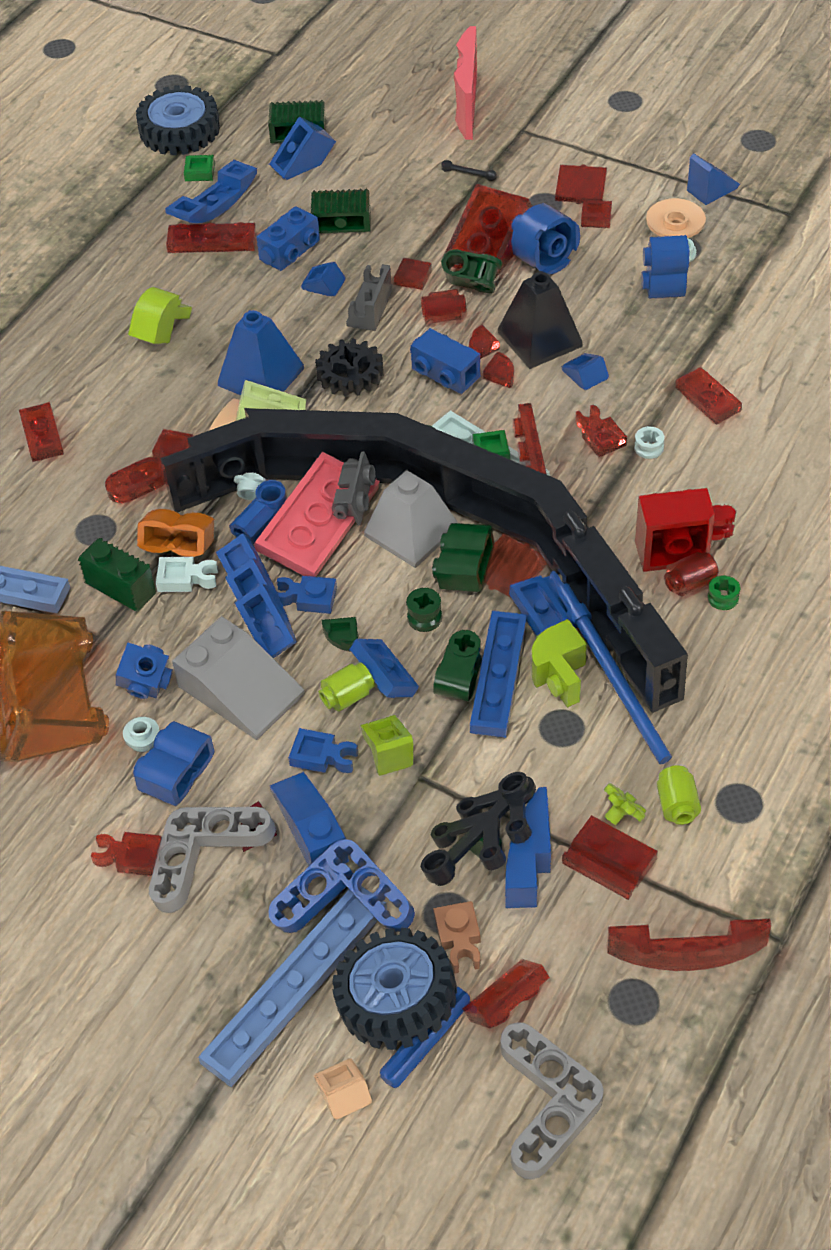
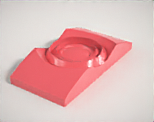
M470 26L456 44L459 58L457 59V69L454 72L457 103L455 121L466 140H473L477 84L476 26Z

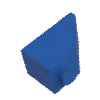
M299 117L269 165L282 178L286 180L320 166L336 141L322 127Z

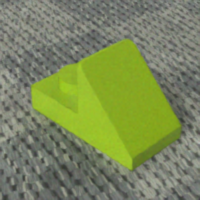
M396 715L360 725L363 738L372 750L379 776L413 765L412 735Z

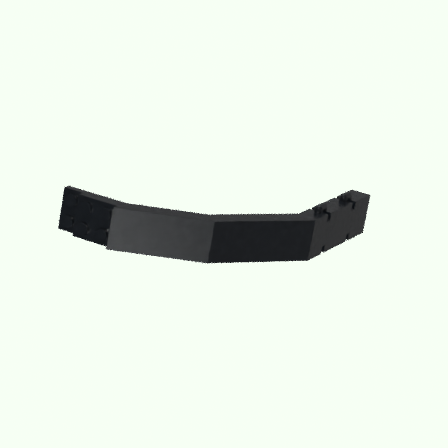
M244 408L246 418L187 438L189 448L160 458L170 503L173 510L177 513L237 491L238 484L234 482V477L237 475L243 476L245 473H256L266 480H302L322 452L343 463L347 462L348 459L359 461L361 452H365L370 465H373L375 468V479L380 481V483L391 484L407 470L432 485L448 509L485 525H491L492 528L536 546L552 571H555L558 575L561 574L562 582L564 584L568 583L579 602L586 605L592 615L591 622L608 651L614 650L616 652L617 664L651 713L684 700L688 653L651 603L646 605L643 603L642 590L595 526L590 528L587 526V515L561 480L399 413Z

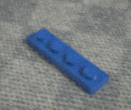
M492 611L470 721V733L507 737L527 626V614Z

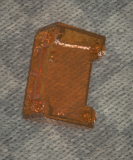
M1 611V762H19L99 743L102 737L108 734L109 717L107 714H104L101 707H91L82 662L85 654L90 653L92 649L93 637L92 633L87 630L85 617Z

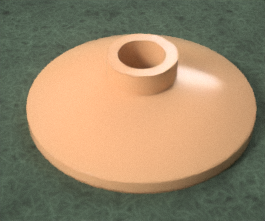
M679 198L665 199L653 204L646 215V223L649 229L661 237L687 235V238L693 237L704 228L706 221L705 213L700 206L689 200Z

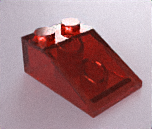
M476 184L445 253L453 249H459L475 254L494 256L503 262L501 269L497 270V277L514 256L511 244L513 234L512 222L517 215H523L529 208L533 207L529 198ZM456 264L453 268L462 269L463 264Z

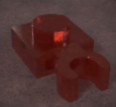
M596 405L590 406V417L583 416L580 411H576L575 423L582 429V438L598 458L627 446V436L611 417L601 419L600 409Z
M124 832L122 841H115L108 834L96 835L98 847L108 849L103 853L92 852L91 859L93 864L99 867H106L115 862L118 873L152 876L162 836Z

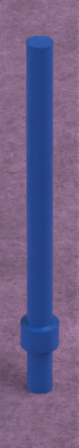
M568 583L562 584L556 591L568 610L566 613L568 619L575 628H579L658 763L661 765L668 762L672 758L670 752L592 624L591 613L584 603L579 602Z

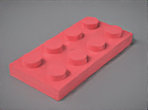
M324 452L319 455L255 541L257 552L303 576L316 577L355 523L354 516H347L345 519L336 518L331 508L336 489H348L339 488L338 486L343 462ZM376 479L374 485L370 486L369 502L379 488L380 481Z

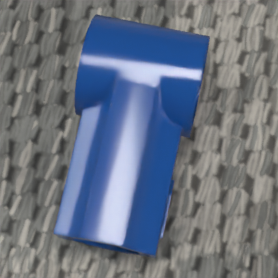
M267 480L258 485L256 498L229 525L231 533L236 538L243 533L249 536L252 544H254L287 500L284 485L276 480Z

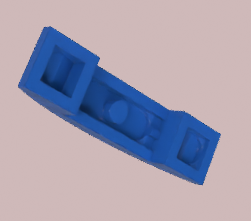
M236 160L231 161L217 171L218 182L194 199L185 196L180 197L165 208L166 214L189 223H204L213 220L226 212L239 200L255 178L257 168Z

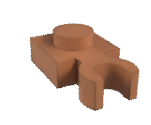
M472 901L433 908L440 945H442L444 950L451 949L450 963L454 973H459L458 960L462 957L472 959L474 969H479L480 952L473 944L481 943Z

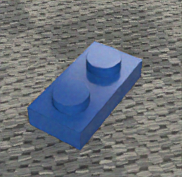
M356 639L350 651L359 663L361 662L367 667L382 694L390 698L414 696L419 685L382 639Z

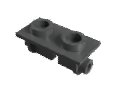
M361 452L359 461L348 459L342 465L338 486L339 488L348 489H336L331 507L336 518L345 519L347 516H354L357 525H361L364 511L368 510V494L370 486L375 483L376 477L375 468L373 465H370L365 452Z

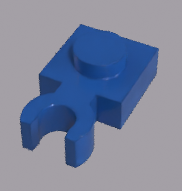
M302 576L301 583H294L292 579L286 577L277 578L278 590L286 591L283 593L277 592L283 606L296 603L297 611L331 614L337 590L335 578Z
M299 728L288 757L289 764L292 767L322 773L326 772L329 764L334 765L342 773H352V760L343 759V757L347 755L357 757L359 754L358 745L349 741L341 742L337 745L335 735Z

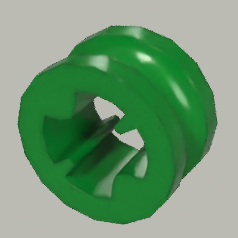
M726 575L713 578L710 581L707 596L710 605L718 610L734 608L739 601L741 589L739 582L735 578ZM721 590L727 591V595H721Z

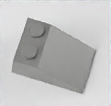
M222 616L172 660L179 688L255 740H258L305 694V690L247 632Z

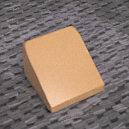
M352 1058L314 1075L315 1081L334 1119H340L372 1103L365 1078Z

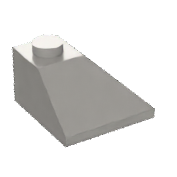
M406 470L384 489L364 531V536L416 568L440 546L441 536L443 533H447L450 524L458 522L434 487Z

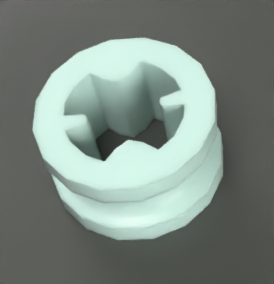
M649 426L639 429L635 434L634 450L636 454L645 459H653L660 456L664 449L665 436L663 432L658 428Z

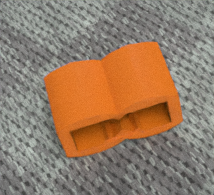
M169 509L152 510L138 523L137 546L142 550L152 553H163L171 550L181 556H200L214 542L215 519L203 513L193 512L180 515Z

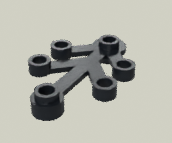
M513 772L506 775L498 785L499 790L478 797L462 799L456 806V810L461 817L460 820L451 823L443 822L432 829L430 835L439 848L449 847L456 841L457 835L466 834L448 852L446 850H435L423 858L420 867L429 882L435 883L437 886L450 883L455 877V864L482 837L483 849L479 853V858L484 867L492 871L504 865L506 856L500 847V819L508 811L510 812V821L507 823L505 831L511 842L515 844L523 843L532 835V829L525 819V804L530 801L536 792V785L531 777L526 776L523 772ZM491 807L488 811L482 813V809Z

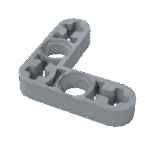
M184 807L173 811L165 824L149 886L150 898L157 909L161 912L171 913L181 909L186 903L200 846L257 847L268 843L276 832V826L269 812L260 807ZM223 820L230 822L225 831L212 833V828L217 822ZM176 853L186 854L181 864L177 866L168 865L169 859ZM172 885L175 891L169 892ZM162 894H167V897L163 898Z
M517 1022L508 1025L501 1034L500 1048L502 1056L509 1064L552 1097L550 1102L519 1135L511 1148L513 1170L520 1177L532 1180L541 1177L547 1172L598 1113L602 1106L604 1089L602 1083L595 1075L533 1027ZM523 1038L526 1039L527 1050L521 1046L515 1050L512 1049V1039L517 1042ZM530 1053H532L535 1056L532 1064H529ZM552 1060L558 1062L563 1067V1072L556 1078H547L543 1076L539 1068L545 1061ZM570 1075H574L572 1085L567 1083ZM576 1089L581 1092H585L587 1089L592 1090V1101L588 1098L582 1099L581 1102L576 1100ZM554 1116L563 1117L569 1122L570 1128L564 1134L554 1135L546 1129L545 1124L547 1120ZM540 1136L544 1144L538 1151V1163L533 1160L528 1161L526 1164L523 1163L522 1151L524 1150L529 1154L533 1152L539 1145Z

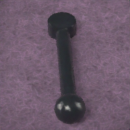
M444 160L441 163V169L445 172L455 170L486 177L489 181H494L497 177L494 170L482 171L454 165L450 160Z

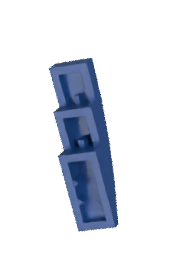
M242 533L218 550L216 554L228 574L225 578L238 600L235 602V605L254 640L272 658H275L297 643L279 595L249 536Z

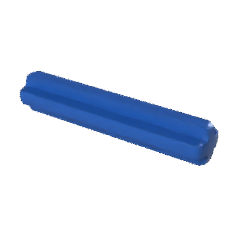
M457 986L455 1008L450 1007L452 1015L448 1021L440 1019L442 1028L437 1033L428 1029L429 1039L420 1042L418 1037L415 1036L412 1038L413 1046L404 1048L402 1044L380 1069V1077L386 1084L392 1088H397L470 1005V996L467 992Z

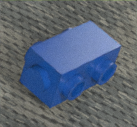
M297 206L282 215L256 237L259 260L280 271L295 262L298 257L320 240L318 217Z
M429 328L421 337L416 338L411 345L412 369L461 395L481 377L480 353L449 338L447 335Z

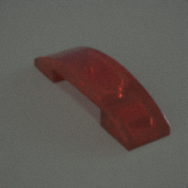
M770 918L730 920L727 935L650 939L649 925L610 926L607 933V953L628 963L658 970L694 971L721 967L745 959L767 946L771 930Z

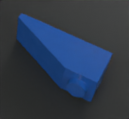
M304 772L270 785V790L308 866L338 840L346 839L331 808ZM342 854L340 857L342 862H349L348 854Z

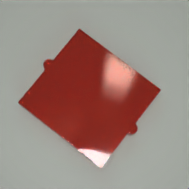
M585 164L581 166L560 165L555 201L576 202V204H602L607 167H591Z
M503 534L494 543L484 583L488 585L490 590L496 589L510 597V585L537 577L547 566V562L539 552L530 548L528 543L522 544Z

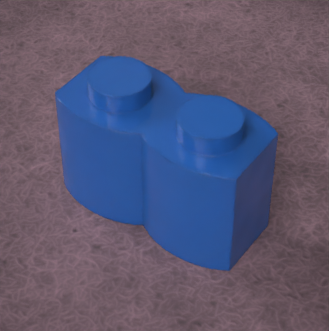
M687 235L650 237L648 247H643V265L647 266V269L641 272L642 290L647 289L649 299L684 297L686 295L690 255Z
M173 721L165 729L157 733L154 740V748L137 760L133 774L138 791L177 806L188 794L195 778L206 769L215 751L210 735Z

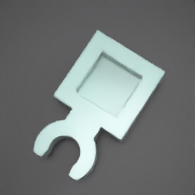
M159 557L156 577L157 591L192 592L193 584H199L207 589L215 588L217 585L215 575L207 574L218 573L217 561L205 560L195 564L193 557Z

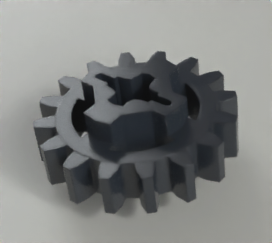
M352 338L350 343H345L341 339L338 346L331 343L328 344V351L321 350L319 352L320 358L315 360L317 381H321L323 389L331 387V394L343 391L344 397H347L349 392H354L359 396L361 389L369 392L372 391L371 383L379 385L380 376H384L382 354H378L376 346L368 348V341L356 344V339Z

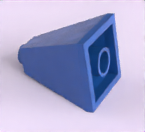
M249 310L235 325L218 378V386L241 395L244 382L247 380L284 392L304 370V364L271 318L262 315L259 311Z

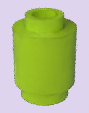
M360 662L356 665L349 664L321 680L322 689L318 692L322 702L328 709L334 708L337 712H340L369 695V690L375 687V683L367 667Z
M680 765L663 769L659 773L657 789L664 818L678 825L688 824L701 812V804L694 776L689 773L686 767Z

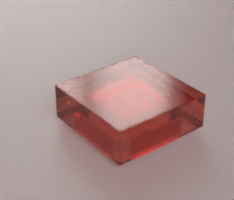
M583 200L581 227L610 228L612 201Z
M403 258L395 273L394 285L423 290L432 272V263Z
M163 429L152 450L153 459L160 460L162 457L189 448L187 438L193 437V434Z

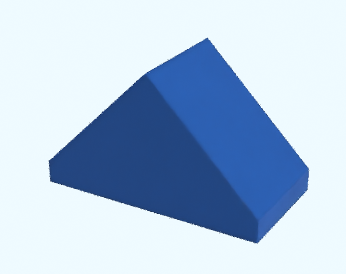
M694 153L691 155L687 191L703 204H710L736 190L740 185L729 175Z

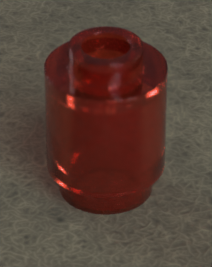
M458 289L430 292L428 296L421 297L424 321L439 323L461 320V313L467 312L465 295H459Z
M708 552L693 553L667 565L666 574L664 575L665 584L672 593L675 592L681 597L709 585L710 581L719 574L718 565L714 557Z

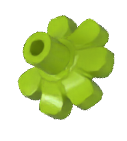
M612 783L607 784L604 791L609 795L608 799L612 802L613 806L605 814V818L614 825H617L624 815H631L641 822L645 817L646 809L634 803L637 799L629 792L624 794L621 789Z

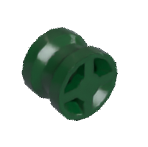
M418 588L409 593L406 601L409 625L419 632H429L439 627L442 622L441 597L439 593L430 588Z

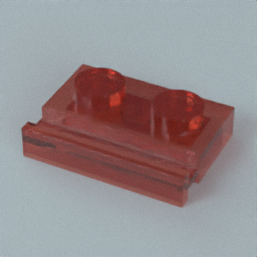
M591 815L571 842L568 851L563 853L562 864L629 900L634 889L640 885L657 860L658 851Z

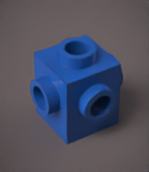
M127 642L115 675L116 686L128 689L127 692L130 695L140 699H147L148 696L157 699L160 688L167 690L173 673V669L168 668L169 655H165L162 649L153 645L146 644L141 647Z

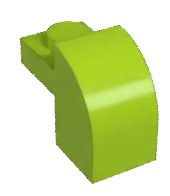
M151 287L140 296L135 305L128 335L153 344L170 343L174 320L190 319L192 307L182 304V298H179L180 295Z
M568 619L545 629L537 636L532 646L531 675L535 687L538 688L547 683L553 696H559L567 708L580 702L581 680L574 670L586 665L587 643Z

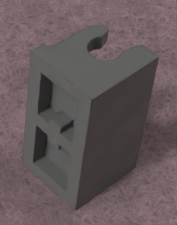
M382 264L379 273L380 277H375L371 274L370 265L365 267L363 272L364 282L361 285L356 300L352 301L348 308L347 327L376 331L392 292L390 265Z

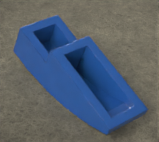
M539 787L525 807V819L532 829V835L523 843H510L506 864L505 908L537 907L536 873H550L551 871L547 787Z

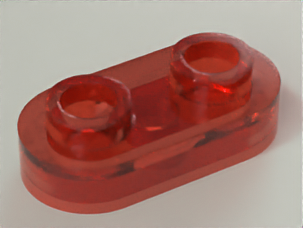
M147 457L110 474L105 481L107 495L111 501L116 503H128L166 484L159 457Z

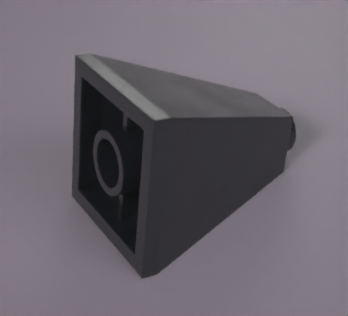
M538 272L531 278L524 280L498 327V334L529 369H532L583 347V342L559 286L546 272Z

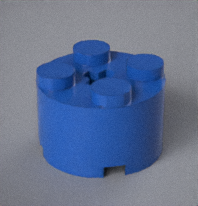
M545 203L529 208L523 215H517L512 222L513 234L511 244L513 254L541 272L554 274L561 271L571 261L568 257L572 250L577 251L580 243L579 225L567 215Z

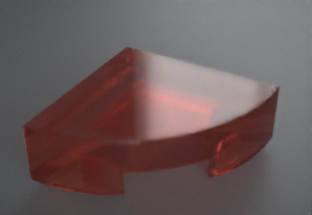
M482 324L472 332L469 347L480 353L481 359L500 350V342Z
M497 351L484 368L483 379L512 388L514 383V365L506 355Z

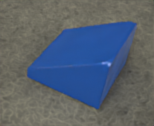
M329 262L312 267L304 279L301 288L326 296H335L346 278L336 262Z
M584 353L561 366L563 372L584 390H588L609 378L604 358L599 355Z

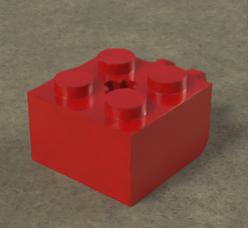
M708 488L638 496L635 544L642 571L648 572L704 565L709 560L711 541L727 539L733 536L735 525L732 522H735L737 511L732 506H729V504L713 506Z

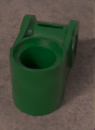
M459 249L448 251L444 254L441 261L446 278L451 284L471 288L483 293H494L496 288L494 281L497 270L501 269L503 264L500 259L494 256L475 254ZM463 264L462 269L459 271H450L454 265Z
M460 630L450 637L442 662L439 664L435 674L434 694L465 701L472 699L482 664V658L479 653L481 640L475 632Z

